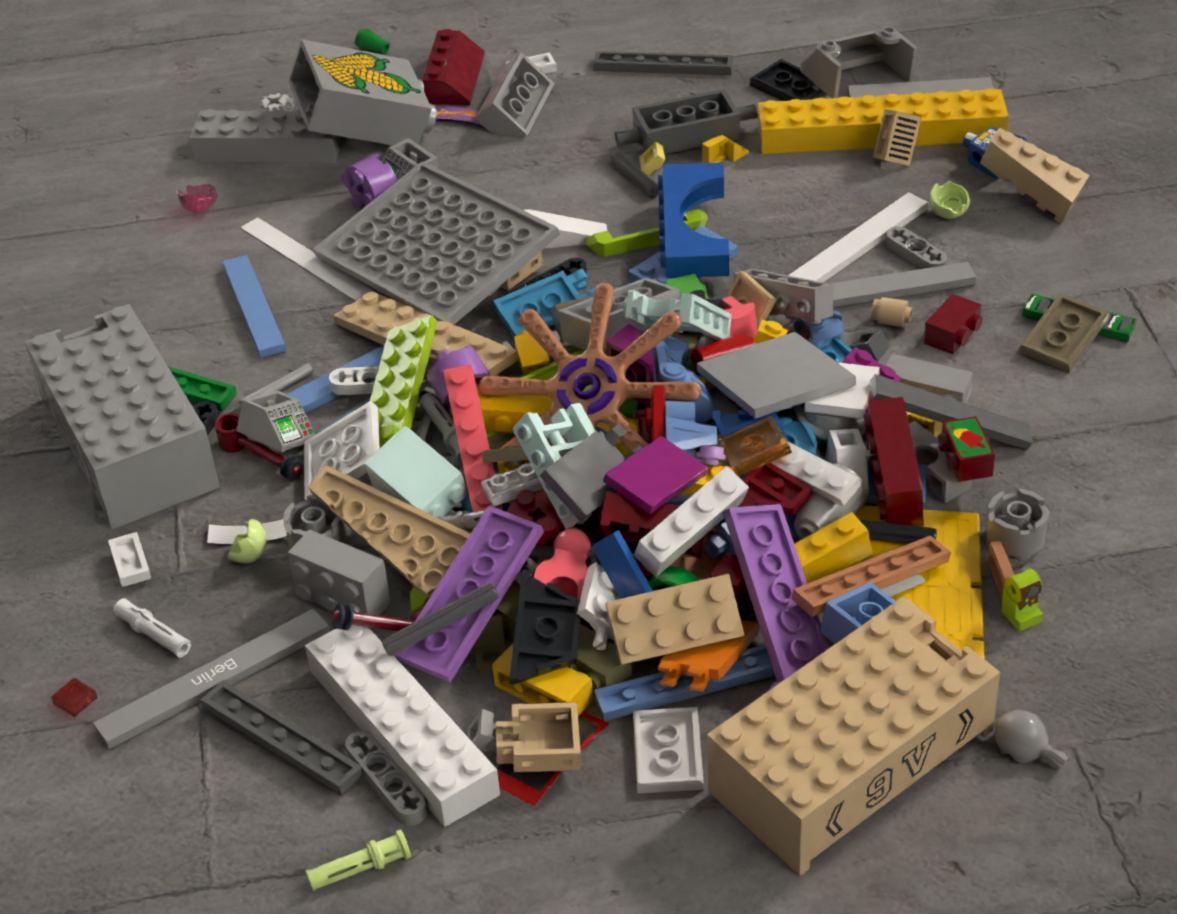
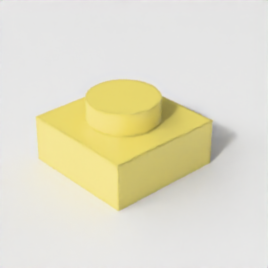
M656 141L639 157L641 171L649 176L654 170H658L665 161L663 146Z

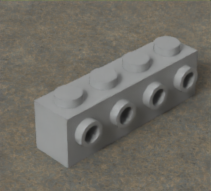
M757 269L742 271L750 275L777 299L769 315L782 314L785 315L786 319L790 320L801 318L805 319V322L808 324H819L822 322V319L833 316V284ZM739 272L734 273V280Z

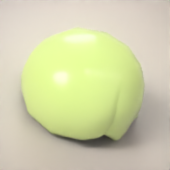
M951 181L942 186L936 183L930 192L932 210L944 219L959 217L969 208V193L962 185L954 184Z
M254 519L245 522L244 525L248 528L247 533L237 534L227 556L228 560L250 564L260 558L266 547L267 538L263 524Z

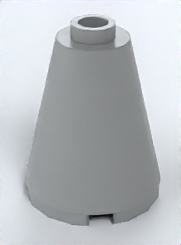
M834 464L835 466L859 477L852 469L842 464ZM860 486L844 507L812 491V495L800 507L795 519L794 529L801 539H804L850 512L856 514L866 504L867 491L864 493Z

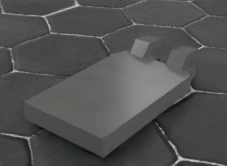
M620 423L605 435L602 431L598 433L596 430L545 469L540 475L542 480L580 522L604 503L606 491L617 493V491L603 482L604 474L642 449L639 445L624 457L614 446L627 433Z

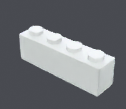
M728 466L725 467L639 541L634 556L654 577L658 576L724 519L723 513L728 508L738 507L743 502L749 487Z

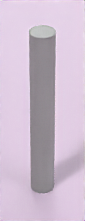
M307 363L239 401L240 406H242L244 399L275 390L281 391L312 374L313 369L311 365Z

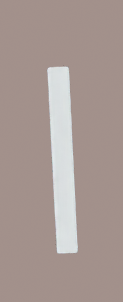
M256 218L241 227L356 301L368 292L378 293L356 278L317 258L314 252L260 218Z

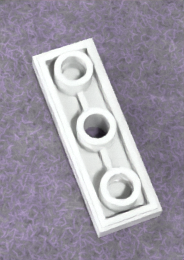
M524 464L512 471L496 474L490 479L481 482L482 489L493 507L516 499L517 494L521 491L529 490L535 492L544 489L531 464Z

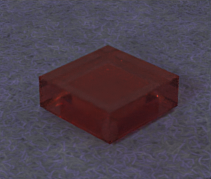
M74 677L51 696L54 705L73 717H76L98 698L96 690Z

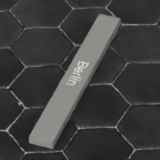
M313 608L93 722L94 729L108 749H111L199 703L200 699L221 681L233 685L305 647L306 644L329 633V625Z

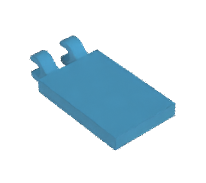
M583 269L569 276H566L561 271L493 300V308L513 338L525 330L519 322V317L522 312L528 309L536 311L548 328L553 331L555 326L550 308L554 305L594 295L595 288L579 295L577 291L587 287L585 282L588 279L587 274Z

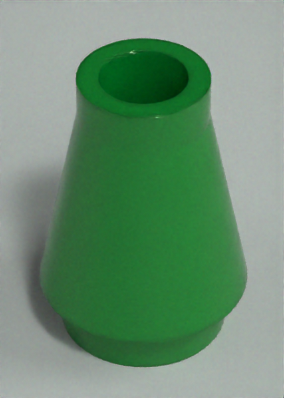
M360 29L355 37V45L358 46L359 50L386 55L389 51L390 43L370 29Z

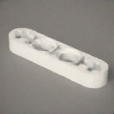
M427 364L424 377L427 376L433 366ZM379 366L336 369L329 376L331 390L337 395L372 394L375 381L365 383L363 380L370 377L376 379ZM423 378L420 391H423L426 386L432 388L428 379Z

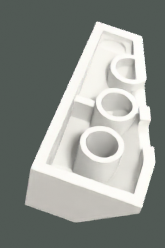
M529 209L524 210L558 227L560 235L545 248L587 245L585 242L587 236L591 237L595 233L607 231V224Z

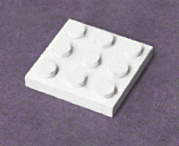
M369 401L304 441L306 501V496L313 495L308 486L324 465L355 479L367 473L364 463L380 449L378 407L372 401Z

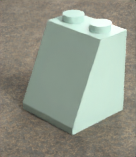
M406 426L398 431L364 463L374 488L435 517L445 516L469 493L462 473Z

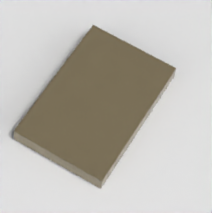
M1059 293L1021 344L1020 353L1070 373L1108 321L1109 312Z

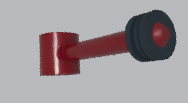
M224 414L215 421L217 439L222 451L235 453L245 447L278 466L280 474L290 481L296 480L301 475L304 468L302 460L293 455L285 458L259 442L247 439L246 435L237 432L238 414Z
M337 604L332 614V625L334 629L349 630L351 625L400 631L413 624L423 608L417 610L410 620L355 613L351 605Z

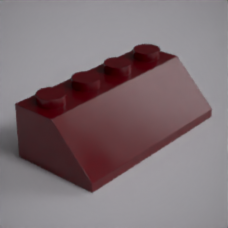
M451 29L437 30L422 77L424 93L430 104L471 105L485 51L461 31H453Z

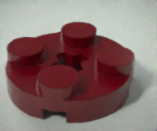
M521 491L507 510L510 514L542 526L544 532L535 546L548 544V539L555 537L559 532L566 529L547 493L543 491ZM536 515H541L545 517L539 518L538 521H533L532 517Z

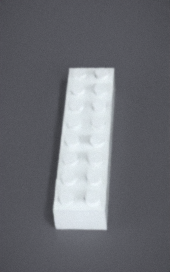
M351 625L349 630L335 629L305 645L311 673L360 730L370 733L423 795L426 806L444 827L500 795L497 769L397 658L386 653L382 642L368 627Z

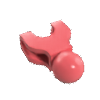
M567 528L556 536L553 542L554 556L536 567L534 578L544 584L549 582L558 587L561 592L570 594L580 600L588 568L585 561L591 553V542L584 531L577 528Z

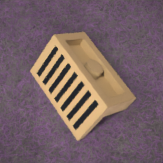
M884 109L873 158L910 166L922 117Z

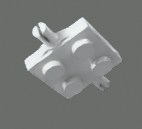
M595 562L587 568L577 614L588 621L593 629H595L596 634L593 647H596L597 650H604L607 638L614 641L605 603L618 600L620 597L604 568Z

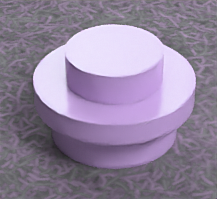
M700 445V451L696 452V457L702 458V464L719 465L720 460H726V455H723V447Z

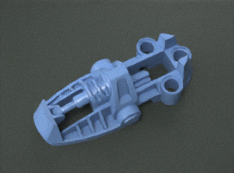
M669 336L652 348L654 382H697L701 386V396L695 402L665 400V438L695 458V448L700 447V445L710 446L717 444V427L704 425L713 417L711 413L714 411L713 398L699 377L685 369L689 354L688 342Z

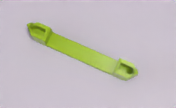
M702 209L688 211L684 216V222L692 230L701 225L705 227L708 216ZM658 227L613 238L609 231L595 233L591 237L587 236L585 242L597 255L608 257L660 244V231Z

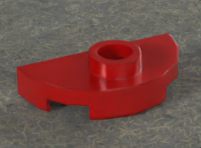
M653 385L650 408H645V425L650 426L652 442L660 436L665 438L664 385Z

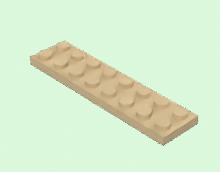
M372 291L364 294L362 298L354 303L345 306L333 316L336 325L385 345L389 330L429 314H424L410 306ZM438 321L427 364L434 366L437 363L436 356L445 350L452 352L471 345L489 370L490 375L496 376L517 362L519 357L517 350L446 321Z

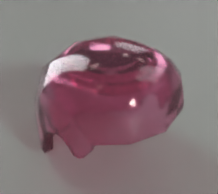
M200 184L194 187L188 185L185 193L180 189L177 190V196L182 207L191 213H202L208 210L216 202L218 196L216 188L210 184Z

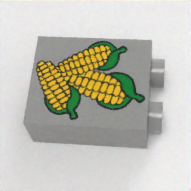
M301 40L288 82L308 131L388 145H395L407 138L419 144L423 132L430 133L436 121V108L433 104L429 103L424 93V83L422 80L417 79L409 60Z

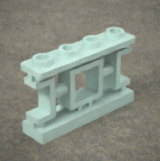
M629 290L628 297L624 300L623 310L625 318L649 329L666 313L676 312L681 317V326L675 331L677 333H683V331L700 332L717 341L729 337L732 314L694 294L682 293L681 301L676 298L656 300L635 290Z
M580 403L571 404L566 410L564 408L559 409L551 418L553 424L544 425L538 413L533 414L530 412L526 413L513 427V432L566 529L573 528L577 523L578 525L584 524L592 516V513L580 522L542 480L540 475L545 469L595 432ZM563 435L567 439L568 443H565L564 439L562 438ZM547 438L550 439L553 446L550 447ZM604 503L599 507L601 513L603 511Z

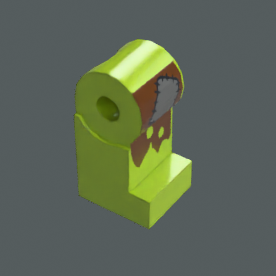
M1032 568L1007 577L1003 589L1001 613L1019 632L1043 622V612L1038 608L1039 594L1042 592L1043 586L1039 575Z

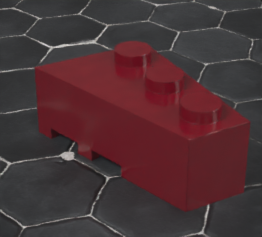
M606 491L600 526L605 537L619 530L631 553H635L639 541L679 506L664 504L653 513L648 514L623 495ZM705 535L681 556L701 558Z

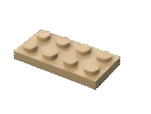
M729 574L605 603L620 665L745 636Z

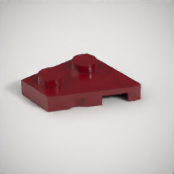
M763 458L744 478L743 482L749 489L743 502L738 507L781 504L784 514L794 515L812 495V488Z

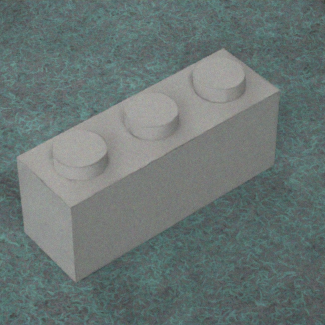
M892 354L886 366L896 372V375L902 378L901 383L966 404L970 398L973 372Z

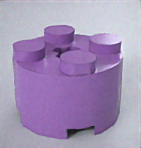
M372 154L349 166L345 173L341 175L343 185L348 188L352 196V204L359 211L397 182L396 175L389 163L383 164L379 160L380 155Z
M468 345L452 352L445 350L436 356L437 363L434 364L426 378L441 402L451 410L443 370L471 364L476 386H479V382L483 377L491 375L474 348Z

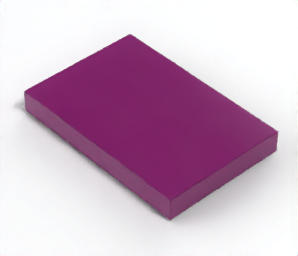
M660 436L606 472L603 482L645 512L651 514L706 476L708 467L663 436Z

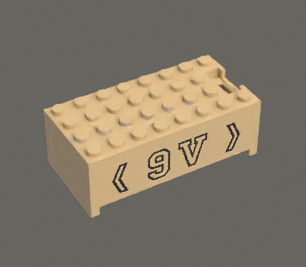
M905 596L707 734L708 792L799 876L810 869V861L979 733L985 737L993 731L1000 671L968 646L961 651L935 630L936 621Z

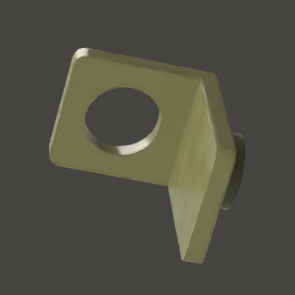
M501 615L491 616L473 645L479 674L493 672L492 664H486L483 661L486 655L497 654L501 656L506 651Z

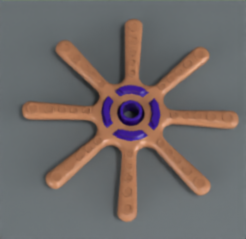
M601 283L595 287L588 346L584 353L580 355H570L536 311L528 309L520 315V324L557 363L558 371L554 377L548 380L485 376L479 382L480 392L487 396H549L552 400V407L540 418L544 425L553 424L551 418L559 409L564 408L566 410L571 404L580 403L593 427L598 423H607L613 428L620 423L627 431L620 440L629 452H632L639 445L641 448H644L648 443L621 416L620 406L624 401L631 398L651 399L653 385H664L665 400L695 402L701 396V386L697 382H629L626 379L625 372L631 364L680 328L681 317L676 312L666 313L619 355L607 356L603 352V345L614 297V288L608 283ZM593 385L590 390L584 391L587 386ZM515 436L499 449H505V446L520 445Z

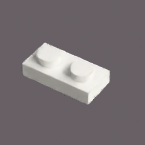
M137 532L108 540L122 587L151 579Z

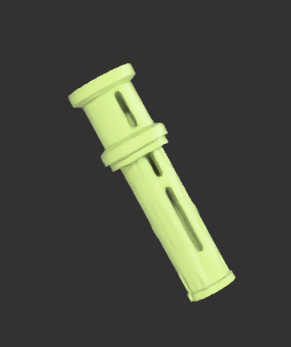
M399 829L395 835L378 842L375 840L369 841L365 849L306 870L312 890L316 891V889L372 867L375 870H382L385 864L403 857L406 860L410 859L411 853L402 830Z

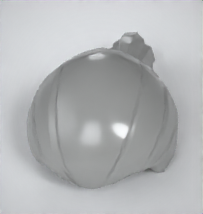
M1013 710L1004 714L996 722L994 737L1000 752L1004 756L1010 754L1014 761L1018 763L1029 762L1041 757L1046 759L1050 766L1056 770L1060 769L1067 761L1068 757L1063 752L1053 749L1049 745L1046 728L1037 715L1026 710Z

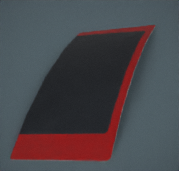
M583 711L578 717L580 751L605 729L609 723ZM500 764L497 768L499 788L532 806L537 805L552 783L563 772H514L513 764Z

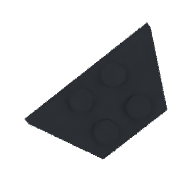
M522 569L509 684H517L574 665L577 660L581 619L577 611L580 600L570 594L562 593L558 587L549 582L547 584L542 583L532 577V572Z

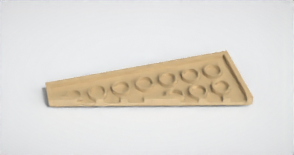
M324 465L308 486L311 494L428 599H430L470 536V533L327 465Z

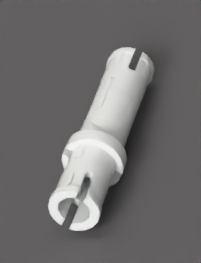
M125 598L115 604L113 609L114 615L129 623L131 629L135 632L146 634L179 658L189 652L191 641L153 618L150 611L136 607Z

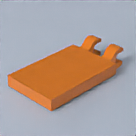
M741 620L745 636L665 655L660 660L658 671L665 672L660 685L673 687L676 685L679 677L685 675L694 677L689 690L702 692L710 680L720 681L759 634L758 623Z

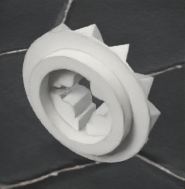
M269 94V96H263L261 100L256 102V109L261 111H292L294 108L293 99L289 98L288 94Z

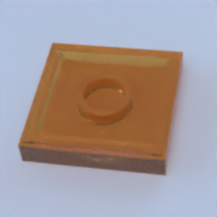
M772 416L718 440L720 447L724 448V455H726L732 470L738 477L792 453L787 440Z

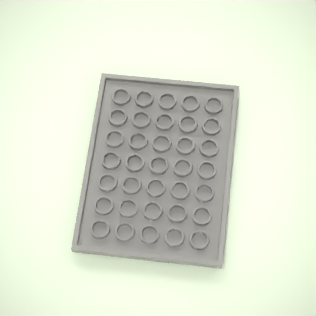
M421 161L314 247L313 251L317 258L395 301L410 306L424 314L432 315L438 321L456 324L556 239L560 233L557 226Z

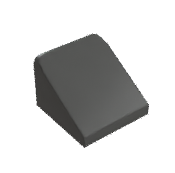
M882 330L860 333L849 347L852 350L855 347L865 350L877 361L887 351L889 343Z

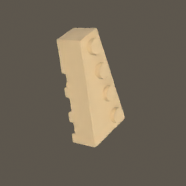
M1001 128L997 130L990 140L980 161L984 167L1004 182L1011 181L1015 184L1016 191L1021 195L1025 196L1028 194L1037 201L1036 206L1042 211L1048 209L1056 215L1054 220L1062 224L1090 176L1081 169L1069 165L1058 157L1050 155L1037 148L1034 144L1028 143Z

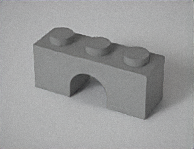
M916 421L910 423L909 427L917 463L927 464L926 489L944 503L972 489V480L958 482L954 471L948 469L946 454L944 451H940L938 439Z

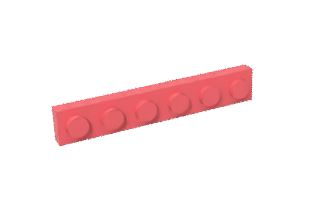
M470 364L446 369L443 372L472 512L486 510L489 505L492 506L482 489L481 482L494 476L495 471L493 462L483 463L482 452L490 448L473 369ZM502 504L495 506V508L503 510Z

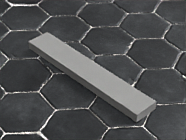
M991 77L850 85L848 86V96L863 97L865 95H904L916 92L977 91L993 88Z
M969 262L831 283L833 284V308L871 302L882 297L896 298L976 285V276Z

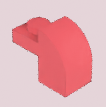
M732 296L723 298L724 310L732 314L729 337L746 333L754 338L758 330L755 304L750 302L743 305Z

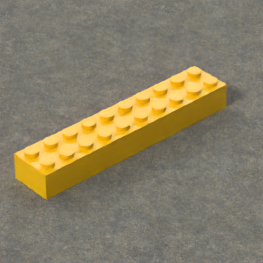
M993 88L977 91L916 92L904 95L889 94L886 96H843L831 99L816 98L813 100L792 99L790 101L777 102L770 100L758 103V129L762 154L875 148L884 109L922 117L915 146L961 144L965 135L969 132L978 136L992 127L1008 131L1009 115L1001 89Z

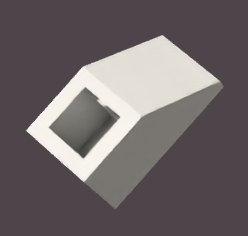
M829 430L826 460L833 465L838 463L852 469L862 479L861 487L864 493L867 491L868 494L866 450L859 430Z

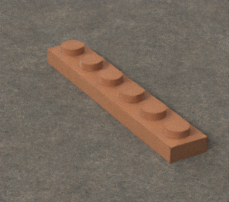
M928 536L793 589L791 599L813 617L825 611L827 602L867 583L872 582L879 589H882L949 562L951 552L932 536Z

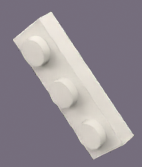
M788 441L784 443L769 461L811 487L812 491L843 507L861 486L859 477Z

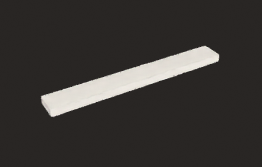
M908 192L788 276L825 282L885 240L887 231L890 228L903 227L928 210V202Z

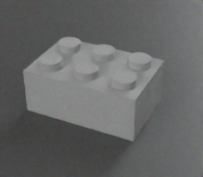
M309 530L288 551L296 595L300 598L319 604L329 611H333L337 604L351 605L355 613L379 616L391 603L383 559L312 530Z

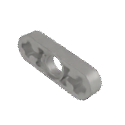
M892 227L887 231L886 246L920 269L947 265V255L943 251L908 229Z

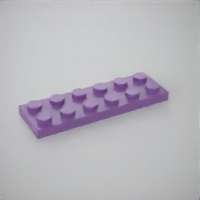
M781 504L728 508L723 515L777 682L784 681L828 650L829 647L825 636L820 633L821 623L818 615L811 617L791 599L793 589L807 584Z
M489 505L416 621L487 583L494 585L499 596L498 599L394 655L397 660L450 683L544 532L542 526Z

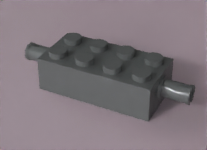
M721 89L633 107V129L616 131L614 137L617 147L638 143L645 152L656 141L663 146L664 154L683 152L697 147L702 148V143L721 135L730 140L740 139V121L757 119L758 111L754 103L735 107L726 90Z

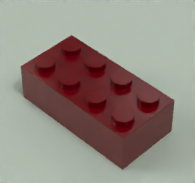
M897 397L868 401L869 414H863L865 431L867 432L865 433V443L867 450L870 452L869 463L871 473H874L875 477L873 483L875 495L879 499L878 510L880 520L886 519V523L924 526L923 489L904 398Z

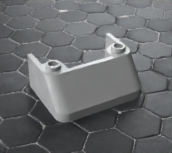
M886 26L879 30L834 40H824L801 60L800 71L829 97L838 98L842 70L884 61L904 79L912 82L918 47L896 31L895 28Z

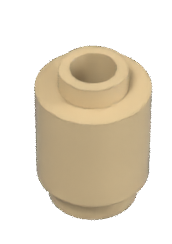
M882 297L881 299L874 300L871 319L876 320L878 324L904 328L905 323H910L913 308L908 307V301Z

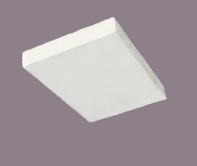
M839 363L856 376V385L805 402V412L862 419L863 414L866 412L868 401H870L872 396L870 380L874 374L879 375L880 367Z
M698 708L633 711L637 794L704 790Z

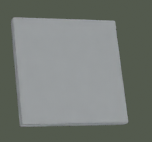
M796 332L697 363L698 373L755 419L856 385V376Z

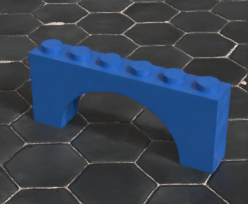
M723 163L662 165L663 175H658L661 268H666V278H677L690 274H696L697 277L730 276L728 239L704 236L692 230L683 221L685 214L693 207L709 200L724 198Z

